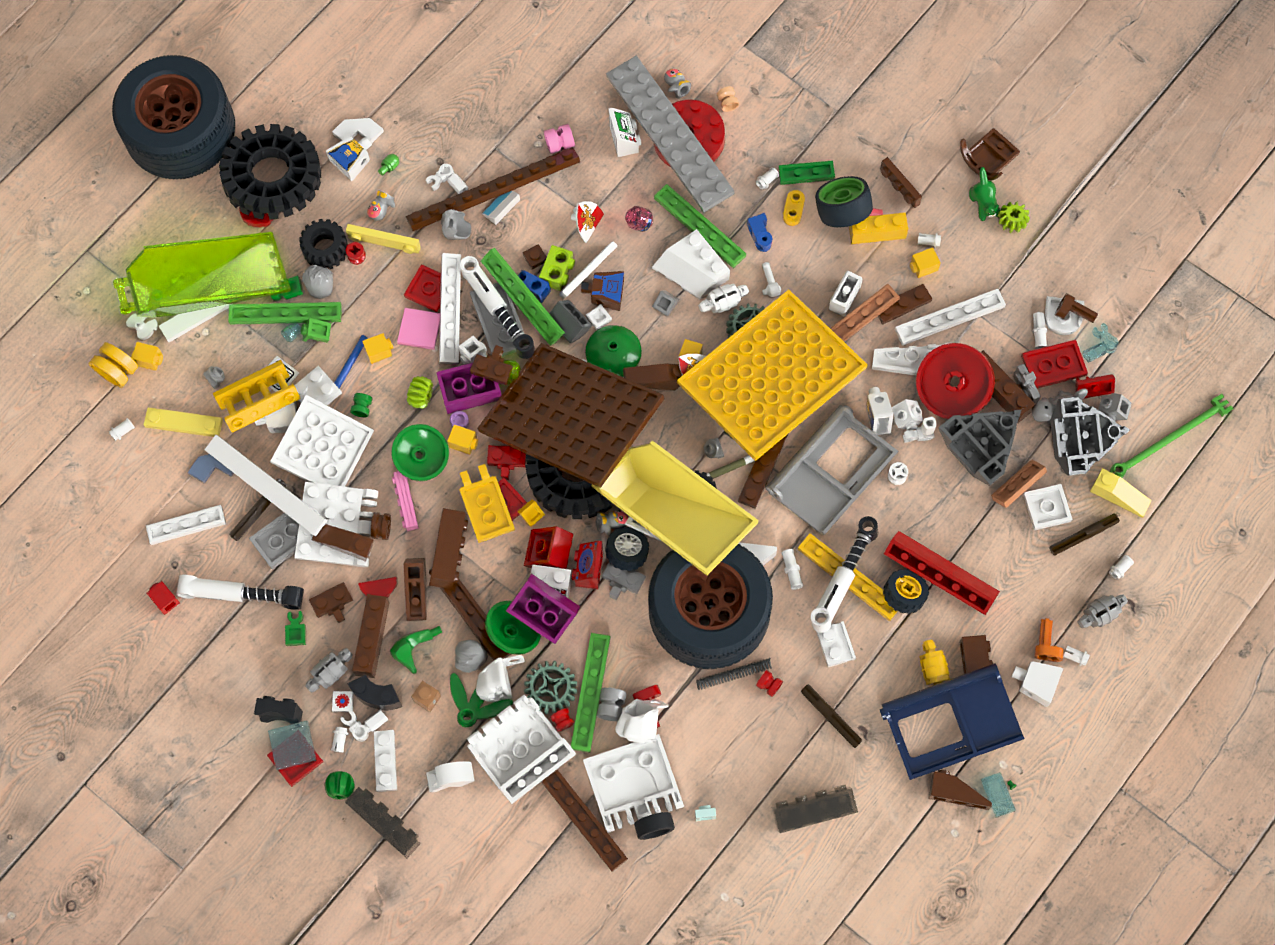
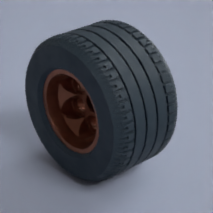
M164 55L139 64L122 79L113 98L112 116L114 125L128 153L142 169L161 178L186 179L207 172V170L216 166L220 159L223 158L222 152L225 147L230 148V141L235 135L234 112L220 79L207 65L191 57Z
M737 544L708 575H705L673 549L657 565L648 591L649 620L656 639L673 658L695 668L720 669L740 662L759 646L768 629L773 604V591L767 571L751 551ZM717 582L720 584V588L713 589L710 587V584ZM699 587L701 592L694 594L691 592V589ZM726 596H732L734 598V601L732 603H727L726 601H724V598ZM713 603V607L708 610L707 605ZM689 605H693L696 608V610L694 612H688L685 608ZM725 614L729 617V620L724 622L718 617ZM702 619L709 620L710 624L708 626L701 625L699 622Z

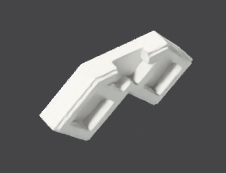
M370 118L346 119L332 131L333 135L340 141L350 136L354 138L359 133L362 137L368 138L371 144L384 132L383 128Z

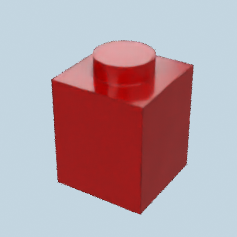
M163 581L153 584L147 592V595L164 615L180 604Z

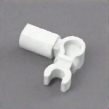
M447 163L440 166L436 175H431L426 179L427 184L435 182L431 186L434 191L439 189L440 184L445 181L450 184L457 194L468 190V186L457 174H454L452 166Z
M924 418L921 427L916 428V430L905 431L903 435L904 443L914 440L928 441L933 439L936 427L935 418Z
M351 710L349 711L352 716L350 721H346L341 717L342 723L350 727L349 731L359 742L365 741L369 736V732H374L388 721V718L381 710H378L364 721V725L360 721H356L357 717Z

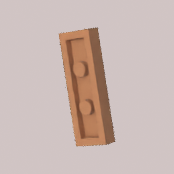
M1033 459L1030 460L991 495L993 501L1007 508L1047 472L1046 467Z

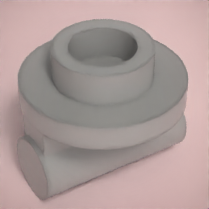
M211 366L203 374L214 389H217L225 379L224 372L219 367Z
M719 438L706 441L704 451L707 457L718 459L724 457Z

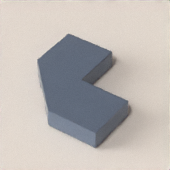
M210 454L198 457L188 471L189 475L203 483H206L215 468L230 477L234 473Z

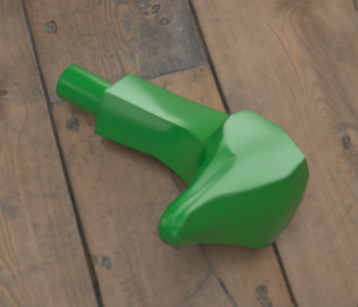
M440 626L431 630L424 629L404 635L390 649L391 656L394 660L407 667L412 674L417 673L412 658V650L416 645L433 640V637L441 634Z

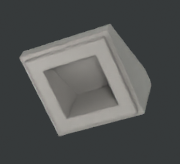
M662 290L652 307L669 316L680 299Z

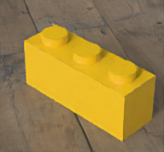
M906 212L868 216L864 221L849 226L851 245L906 239L908 233Z

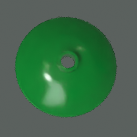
M609 325L598 329L591 335L586 344L585 353L588 363L624 377V368L638 366L642 350L638 337L631 330L623 326ZM611 345L617 346L615 349L610 348Z
M415 424L404 428L396 436L392 444L391 456L394 466L404 477L414 481H427L437 477L446 467L449 459V447L446 439L437 429L429 425ZM420 452L422 457L417 458L415 453Z
M511 601L496 603L488 611L485 619L486 632L491 641L498 648L510 654L521 655L532 651L538 645L541 634L506 611Z

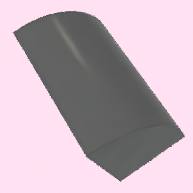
M570 300L558 301L549 313L565 332L563 336L569 343L580 339L593 326Z

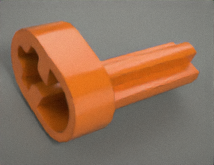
M1048 618L1041 619L1039 645L1035 647V658L1044 661L1060 662L1063 660V649L1051 646L1053 620Z

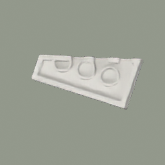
M929 344L922 347L909 346V348L874 349L872 369L917 376L918 368L925 356L941 345Z

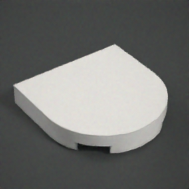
M1047 296L1044 314L1047 327L1058 335H1070L1076 332L1083 318L1069 311L1064 320L1055 316L1062 298ZM1075 300L1076 302L1084 305V301Z

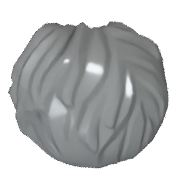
M451 209L442 214V232L448 240H462L470 236L471 224L464 220L465 213Z
M311 265L305 270L302 281L311 296L321 299L331 295L333 291V273L329 269Z
M475 640L461 641L455 649V667L465 673L478 670L488 658L485 648Z

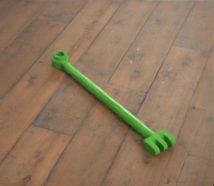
M1220 394L1212 399L1211 404L1213 407L1125 463H1115L1109 472L1114 473L1116 468H1120L1122 472H1116L1115 475L1123 478L1128 469L1211 416L1219 413L1223 417L1234 408L1229 406L1225 409L1224 407L1229 402L1225 400L1220 403L1219 401L1224 398L1223 394Z

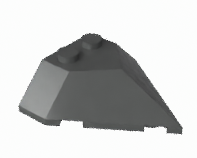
M1078 397L1058 399L1050 419L1054 456L1067 476L1086 474L1096 461H1099L1123 435L1130 431V429L1119 425L1114 419L1093 406L1083 403V400Z
M1021 410L977 413L966 416L953 415L938 429L947 448L974 478L990 486L1005 473Z

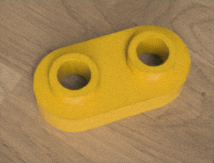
M793 190L787 195L783 220L789 226H795L801 221L805 195L799 190Z

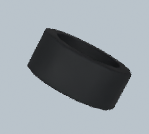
M670 812L652 814L634 822L637 837L640 840L656 838L675 829Z

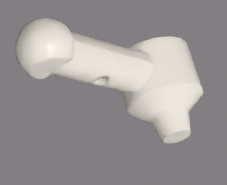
M764 262L762 267L768 285L766 289L762 290V293L771 298L780 296L781 287L774 280L770 263Z

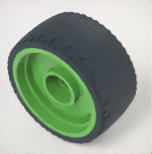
M844 176L830 180L823 184L815 194L820 219L830 227L841 228L858 224L864 221L873 210L869 186L860 177Z

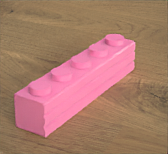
M399 471L394 472L392 481L393 484H396L394 489L396 495L399 496L397 502L398 506H401L402 509L399 511L401 517L404 518V521H402L403 528H406L407 531L419 529L408 480Z

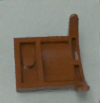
M995 128L990 130L969 150L966 140L963 138L960 141L961 154L966 164L977 175L980 173V168L984 167L987 179L991 181L998 179L1003 174L1000 171L1020 153V150Z

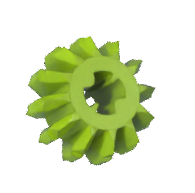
M1017 201L1014 205L1009 202L1007 206L1003 205L1001 207V211L998 213V218H1000L998 222L1003 225V230L1008 228L1011 233L1015 229L1018 233L1021 229L1026 228L1030 218L1028 216L1029 210H1024L1025 204L1019 206Z
M414 377L408 388V404L418 409L426 408L432 397L433 382L427 379V377Z

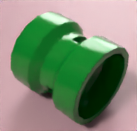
M355 393L353 397L354 405L351 406L350 413L357 417H368L370 412L368 407L372 404L373 398L364 393Z

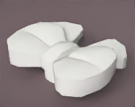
M138 310V313L128 318L126 325L129 329H136L137 337L139 340L144 341L152 336L154 330H157L158 324L155 319L144 323L143 321L147 318L149 312Z

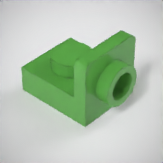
M309 318L301 327L302 341L306 342L308 339L327 343L330 337L331 323Z

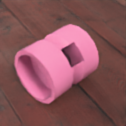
M569 124L558 126V130L551 128L544 131L545 141L550 154L560 151L562 147L564 149L575 147Z

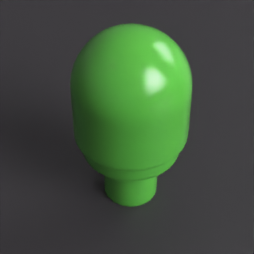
M395 154L387 155L382 160V167L378 170V173L383 176L386 172L393 171L399 165V157Z

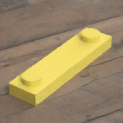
M348 224L346 228L348 238L354 242H368L403 250L408 254H419L421 248L419 239Z
M148 407L144 426L145 428L214 437L215 435H220L223 419L221 417Z

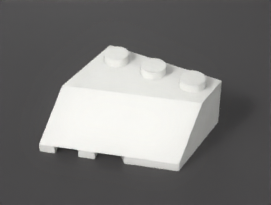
M697 229L669 247L652 266L653 270L659 271L670 281L673 280L681 288L698 299L703 298L730 278V269Z

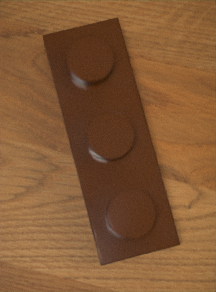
M888 157L883 159L880 167L882 175L892 182V186L896 191H900L906 203L911 204L914 208L919 206L922 195Z
M921 284L900 294V299L878 316L882 325L932 302V297L925 285Z

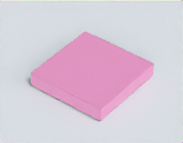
M405 308L397 343L399 345L435 350L440 327V313Z

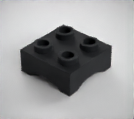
M263 696V699H256L254 714L259 715L261 722L269 723L275 720L289 722L293 726L300 727L303 711L293 699L283 698V701H278L274 697Z

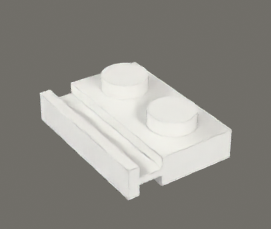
M844 621L832 624L831 628L826 632L820 633L816 631L828 668L856 659Z

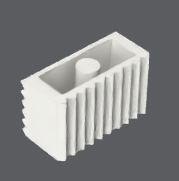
M850 271L845 272L830 300V311L843 317L846 316L859 289H861L862 277Z

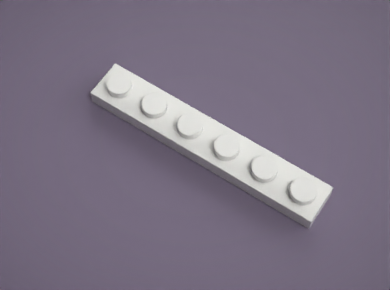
M442 253L439 334V363L457 365L459 363L461 254Z
M999 289L896 326L895 332L903 346L1005 308L1006 304Z

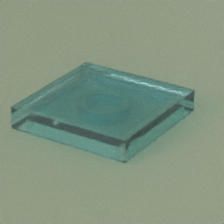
M308 721L268 731L276 770L317 760Z

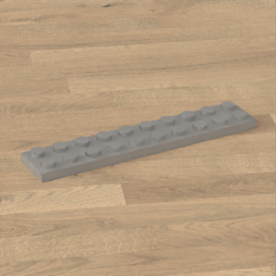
M637 55L606 73L608 80L703 213L735 194L731 185Z

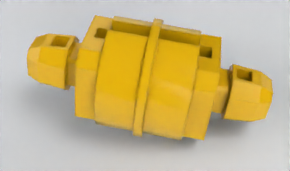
M932 639L923 641V651L926 654L919 656L921 672L923 673L926 685H936L949 680L950 673L943 650L935 651L936 646Z

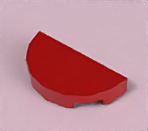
M397 577L358 583L366 597L367 594L388 598L397 587Z

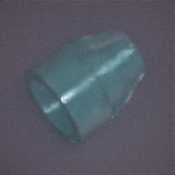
M297 323L290 324L281 331V334L291 343L300 334L301 327Z

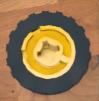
M909 569L894 571L883 588L884 599L888 602V605L894 608L895 611L903 614H911L920 610L929 595V587L926 584V580Z

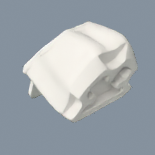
M517 655L504 659L497 658L484 668L478 675L476 693L480 699L488 702L511 699L512 691L507 666L525 662L524 657Z
M635 699L622 709V714L615 728L616 733L620 737L627 738L628 741L644 743L645 741L654 742L657 730L658 708H666L669 705L656 699L644 701Z

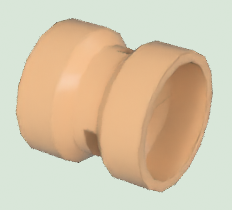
M724 87L717 92L718 100L722 102L721 107L723 111L729 112L739 106V101L735 97L733 87Z

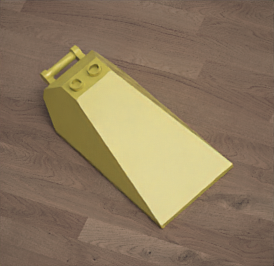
M651 441L650 444L634 446L628 449L601 488L593 484L591 485L705 575H708L759 521L654 441Z

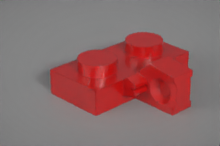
M488 445L487 466H497V469H501L502 478L504 477L506 480H509L510 470H514L515 467H525L526 453L510 446Z

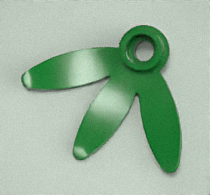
M455 673L450 675L451 695L460 711L457 715V721L462 727H472L477 719L482 720L495 717L508 706L513 705V700L505 699L480 708L484 700L480 699L477 695L476 689L468 703L464 686L458 675ZM469 717L470 720H464L463 718Z

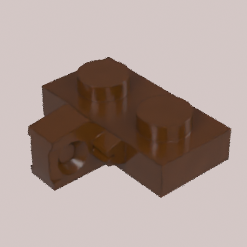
M495 345L492 354L488 353L487 357L476 355L470 373L506 385L513 367L512 365L505 364L504 358H501L504 352L503 347Z
M344 582L309 599L318 618L328 613L329 616L334 615L338 623L345 620L341 610L345 609L344 605L353 601Z

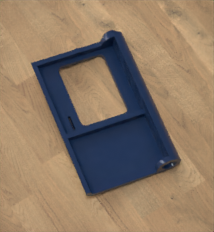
M996 663L883 703V708L879 709L883 720H888L910 780L1025 739ZM946 703L950 704L963 739L914 758L910 757L898 726L899 720Z

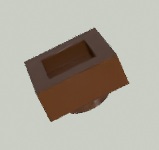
M539 244L523 252V256L532 270L544 264L547 258Z

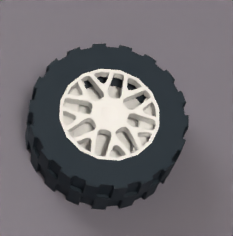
M620 527V529L614 530L609 535L605 549L606 558L615 568L623 571L636 570L642 567L647 560L649 552L648 538L644 533L631 527Z

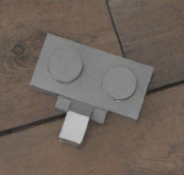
M1025 364L1017 366L1014 372V379L1017 384H1020L1022 391L1036 404L1040 398V394L1034 384L1036 376L1033 371L1031 373L1028 372Z
M609 563L602 575V578L610 581L609 585L612 586L609 597L617 600L621 591L625 593L627 590L638 594L646 576L635 570H620Z

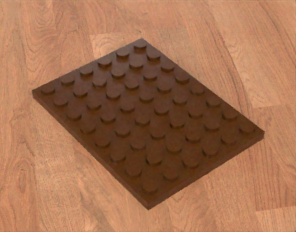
M541 343L535 350L534 355L529 358L477 429L488 437L601 488L665 398L659 392Z

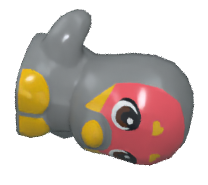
M669 69L665 73L664 80L671 86L668 91H674L676 98H682L689 93L691 83L685 80L684 75L678 69Z
M378 190L376 199L372 201L367 210L368 216L375 221L382 220L386 215L387 208L389 206L395 207L394 198Z
M622 510L611 511L608 515L598 513L596 517L597 530L601 534L605 532L609 536L611 529L627 527L625 523L628 520V515Z

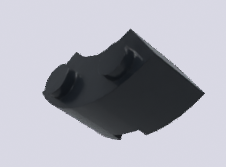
M366 675L347 683L356 698L366 706L383 711L403 707L392 684L385 686L376 685Z

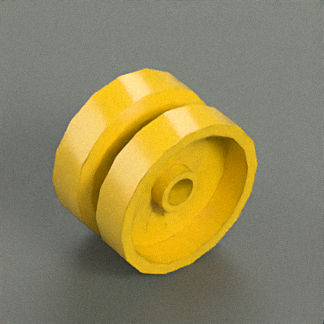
M104 342L99 349L101 356L94 355L88 364L105 380L119 388H123L128 381L126 374L133 375L139 366L119 348Z

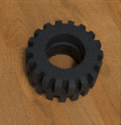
M319 219V222L314 220L310 226L307 224L305 226L306 230L301 232L302 237H299L303 256L308 264L333 269L334 265L337 267L340 265V261L344 262V255H347L346 247L348 242L342 227L338 226L335 221L331 223L330 219H326V221ZM330 239L334 241L327 249L318 250L315 248L316 244L321 240Z

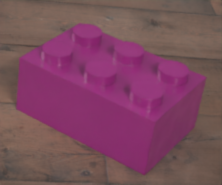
M473 363L436 372L447 414L497 402L501 397L498 382L471 374L470 369Z
M531 573L506 611L556 644L577 615L580 606Z

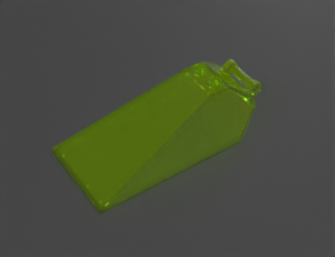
M273 232L144 246L140 254L126 268V277L117 278L113 281V286L117 289L121 304L119 307L121 314H129L131 311H136L137 317L150 318L172 316L290 292V285ZM125 286H129L133 302L128 303L124 290Z

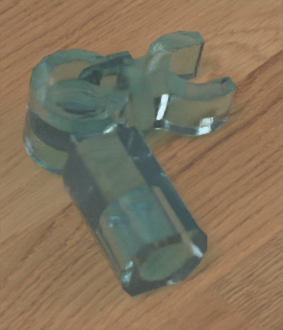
M1105 323L1101 325L1102 332L1098 331L1096 327L1092 331L1095 337L1100 338L1101 343L1083 351V357L1088 363L1106 353H1114L1117 349L1118 339L1112 336L1111 333H1108V327Z

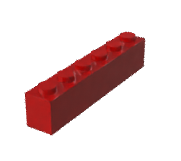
M900 531L895 534L884 552V555L984 615L987 614L1000 593L999 590Z

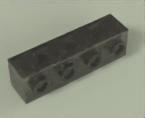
M840 785L834 787L835 791L827 792L826 790L815 792L813 797L807 798V795L796 797L794 802L788 803L787 800L775 803L776 806L772 807L778 832L783 833L858 813L852 788Z
M358 787L345 803L401 855L408 859L420 845V842L417 840L419 836L411 828L407 831L402 826L404 822L398 816H390L387 813L389 808L381 801L377 804L373 800L374 795L365 788L363 791Z

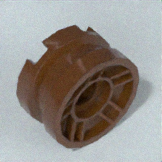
M374 512L371 522V538L388 540L391 530L390 513L380 515V512Z

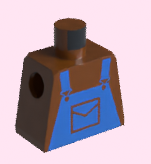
M624 271L594 273L593 283L582 282L581 293L591 294V303L593 305L599 306L601 304L605 308L620 311Z

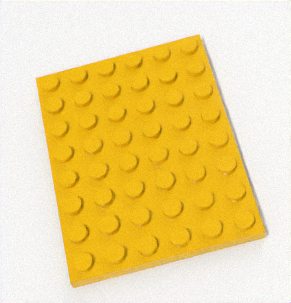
M788 289L681 376L677 383L756 461L864 371L868 364Z

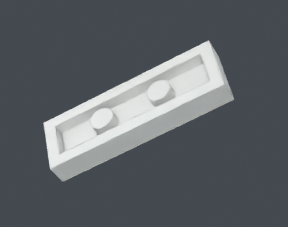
M374 731L376 791H397L395 731Z

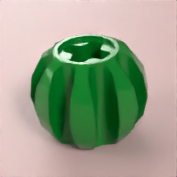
M336 771L328 775L324 787L329 797L341 800L351 796L355 784L349 773Z

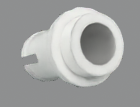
M771 167L764 175L758 176L756 180L757 186L760 189H767L769 184L779 177L778 171Z
M919 233L918 245L934 246V248L936 246L940 247L941 235H938V233L936 235Z
M127 418L115 428L111 427L112 430L109 433L115 441L117 439L121 440L123 435L135 427Z
M1124 555L1115 566L1110 567V575L1116 580L1123 578L1124 573L1134 564V561L1129 556Z
M1067 646V652L1064 653L1063 657L1080 663L1079 666H1086L1090 657L1087 651L1082 652Z
M336 727L333 730L334 738L331 751L343 753L346 735H349V733H347V728Z

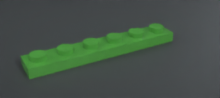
M668 184L654 195V199L691 232L697 229L716 254L733 269L746 257V253Z
M495 248L490 249L482 258L481 263L550 346L555 344L565 332Z
M341 302L229 304L228 322L230 325L306 323L309 318L324 322H341L342 304Z
M591 633L571 742V748L575 751L591 752L596 715L611 636Z

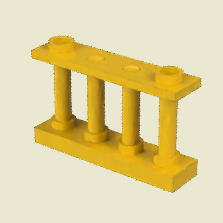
M282 360L213 393L221 410L227 408L229 415L224 417L232 433L301 399L294 384L288 386L285 381L290 376ZM278 383L281 390L270 394L268 387ZM261 391L264 398L253 403L251 396ZM244 400L246 407L236 411L234 404Z

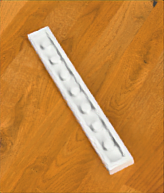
M215 435L205 448V451L314 536L319 533L327 522L324 517L218 435Z

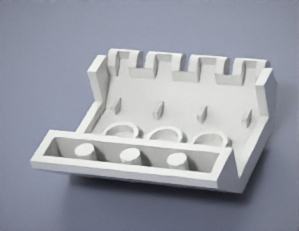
M525 695L513 702L516 707L514 710L511 706H508L497 715L500 719L498 722L493 718L481 727L484 731L483 734L477 730L466 738L469 742L467 747L511 804L576 755L564 738L562 739L544 716L534 699L531 697L527 698Z

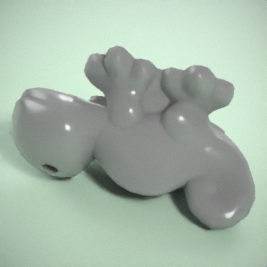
M1080 389L1076 393L1070 394V392L1065 393L1061 390L1055 399L1044 397L1033 407L1032 416L1038 422L1047 421L1051 425L1050 419L1058 399L1078 397L1083 400L1088 391L1087 389Z

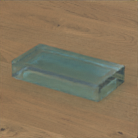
M1001 772L981 779L987 797L992 802V810L996 818L1016 811Z

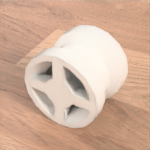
M901 462L893 463L888 472L889 481L894 485L903 484L908 475L907 466Z

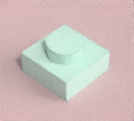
M710 805L700 806L699 810H695L696 821L716 819V808H711Z

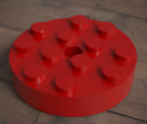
M689 99L672 103L714 162L722 153L725 145V127L720 114L712 106L699 100ZM654 144V148L658 157L666 165L671 167L666 161V159L663 157L661 152L658 150L656 145Z
M961 343L944 344L929 352L922 360L916 377L917 392L922 403L933 414L945 419H950L953 415L966 416L979 413L990 401L995 386L993 368L986 356L976 348ZM955 376L960 378L957 387L951 384V380Z

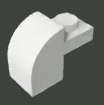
M471 762L446 763L436 766L434 770L426 773L430 792H437L448 787H462L475 781Z

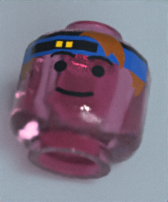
M634 206L627 211L625 220L629 228L645 232L653 224V215L649 209Z

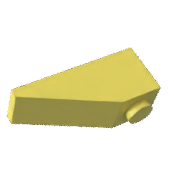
M1103 468L1090 490L1091 493L1142 518L1151 502L1149 498L1124 479Z

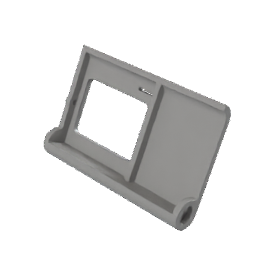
M839 405L766 486V490L817 532L825 535L898 453V450L855 419L853 410L849 406ZM847 428H851L873 444L877 450L846 484H842L818 466L817 461Z

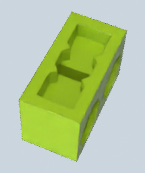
M552 245L539 278L547 281L550 288L561 291L563 285H567L569 269L572 270L575 264L573 252ZM559 259H565L562 263L557 262ZM552 275H558V276H559V277L556 278V279L551 278Z

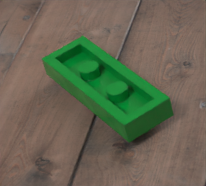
M833 161L779 165L778 167L780 185L835 179Z

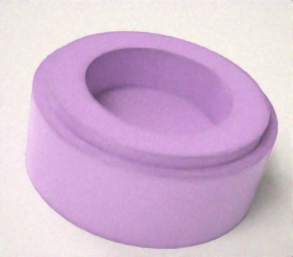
M463 411L454 412L450 416L452 428L454 424L467 428L469 425L468 415Z

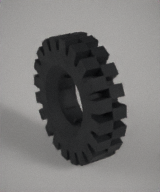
M264 124L255 126V134L249 128L242 131V140L235 136L230 141L231 148L225 147L222 152L223 159H220L219 163L221 182L230 203L235 208L239 206L240 212L249 215L252 211L254 218L263 219L265 213H268L269 220L279 219L278 212H283L284 217L294 215L293 207L298 211L306 207L305 200L311 202L316 196L315 190H319L320 178H322L319 157L311 140L307 141L306 135L300 131L295 134L294 128L285 126L283 131H281L279 124H270L269 131H265ZM266 158L282 159L286 162L287 167H289L281 179L273 182L257 180L251 172L259 161Z
M526 454L527 465H525L530 488L537 501L542 502L543 507L548 511L552 512L554 510L557 516L566 518L567 515H572V519H582V515L588 514V517L592 518L597 516L598 511L602 510L605 513L612 508V502L595 490L591 483L586 481H568L562 477V472L558 471V468Z

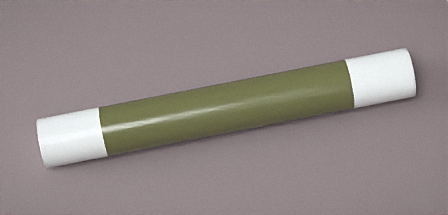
M748 455L707 473V476H711L714 479L755 460Z

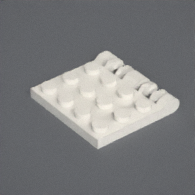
M305 482L302 501L327 520L325 524L363 536H371L372 521L359 520V517L372 519L373 512H360L361 506L376 507L377 502L362 500V498L376 500L378 499L379 491ZM299 524L295 559L369 567L370 559L368 558L365 562L312 541L313 534Z
M659 734L655 736L654 742H633L583 759L607 833L615 831L610 815H614L618 829L623 828L618 812L626 811L627 820L630 825L634 824L630 808L634 807L638 820L652 815L648 802L651 801L655 813H661L657 803L659 798L664 797L668 812L673 811L668 795L672 796L676 809L684 807Z

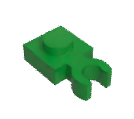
M299 276L281 281L282 286L274 285L269 288L272 293L277 292L275 295H271L273 301H279L283 296L288 300L303 295Z
M301 611L298 612L299 616L296 619L292 618L291 612L287 614L291 625H285L286 646L306 645V625L300 624L303 621V613Z

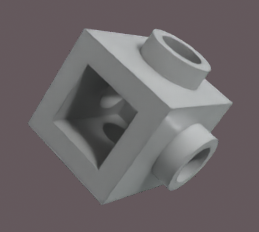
M1122 394L1102 395L1098 410L1115 421L1127 420L1132 403Z

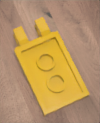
M485 464L478 466L482 480L471 483L467 470L460 472L464 486L459 490L478 543L515 531L496 476H489Z

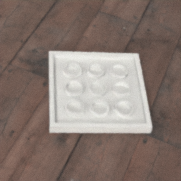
M306 395L270 463L307 482L345 487L374 430Z

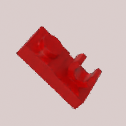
M1113 374L1094 378L1086 377L1084 380L1076 378V392L1080 389H1087L1088 394L1085 398L1115 393V377Z

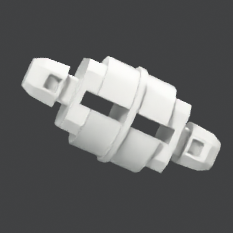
M734 283L731 285L726 284L722 287L719 286L717 289L710 291L706 300L698 305L701 312L712 310L713 313L729 311L740 303L741 298L746 296L749 290L746 285H740L736 288Z

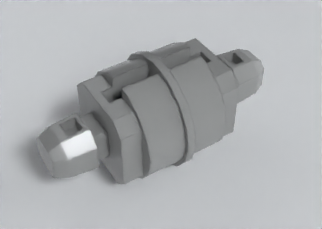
M1104 595L1099 599H1095L1087 606V609L1083 610L1084 615L1078 620L1079 626L1081 628L1088 626L1094 628L1111 623L1122 612L1121 607L1127 604L1126 596L1118 595L1114 597L1113 595Z
M347 648L340 651L338 656L333 652L329 655L327 654L310 671L314 678H310L305 687L312 693L319 689L320 685L325 689L333 685L348 670L344 663L348 662L353 654Z

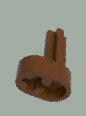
M1068 293L1064 295L1055 312V316L1064 320L1069 311L1091 323H1094L1098 316V313L1076 302L1075 297Z

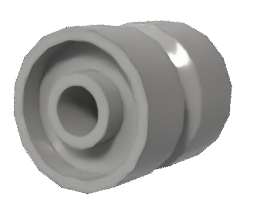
M602 688L599 699L602 704L598 705L596 716L603 720L618 722L623 709L621 706L625 704L627 693L620 689Z

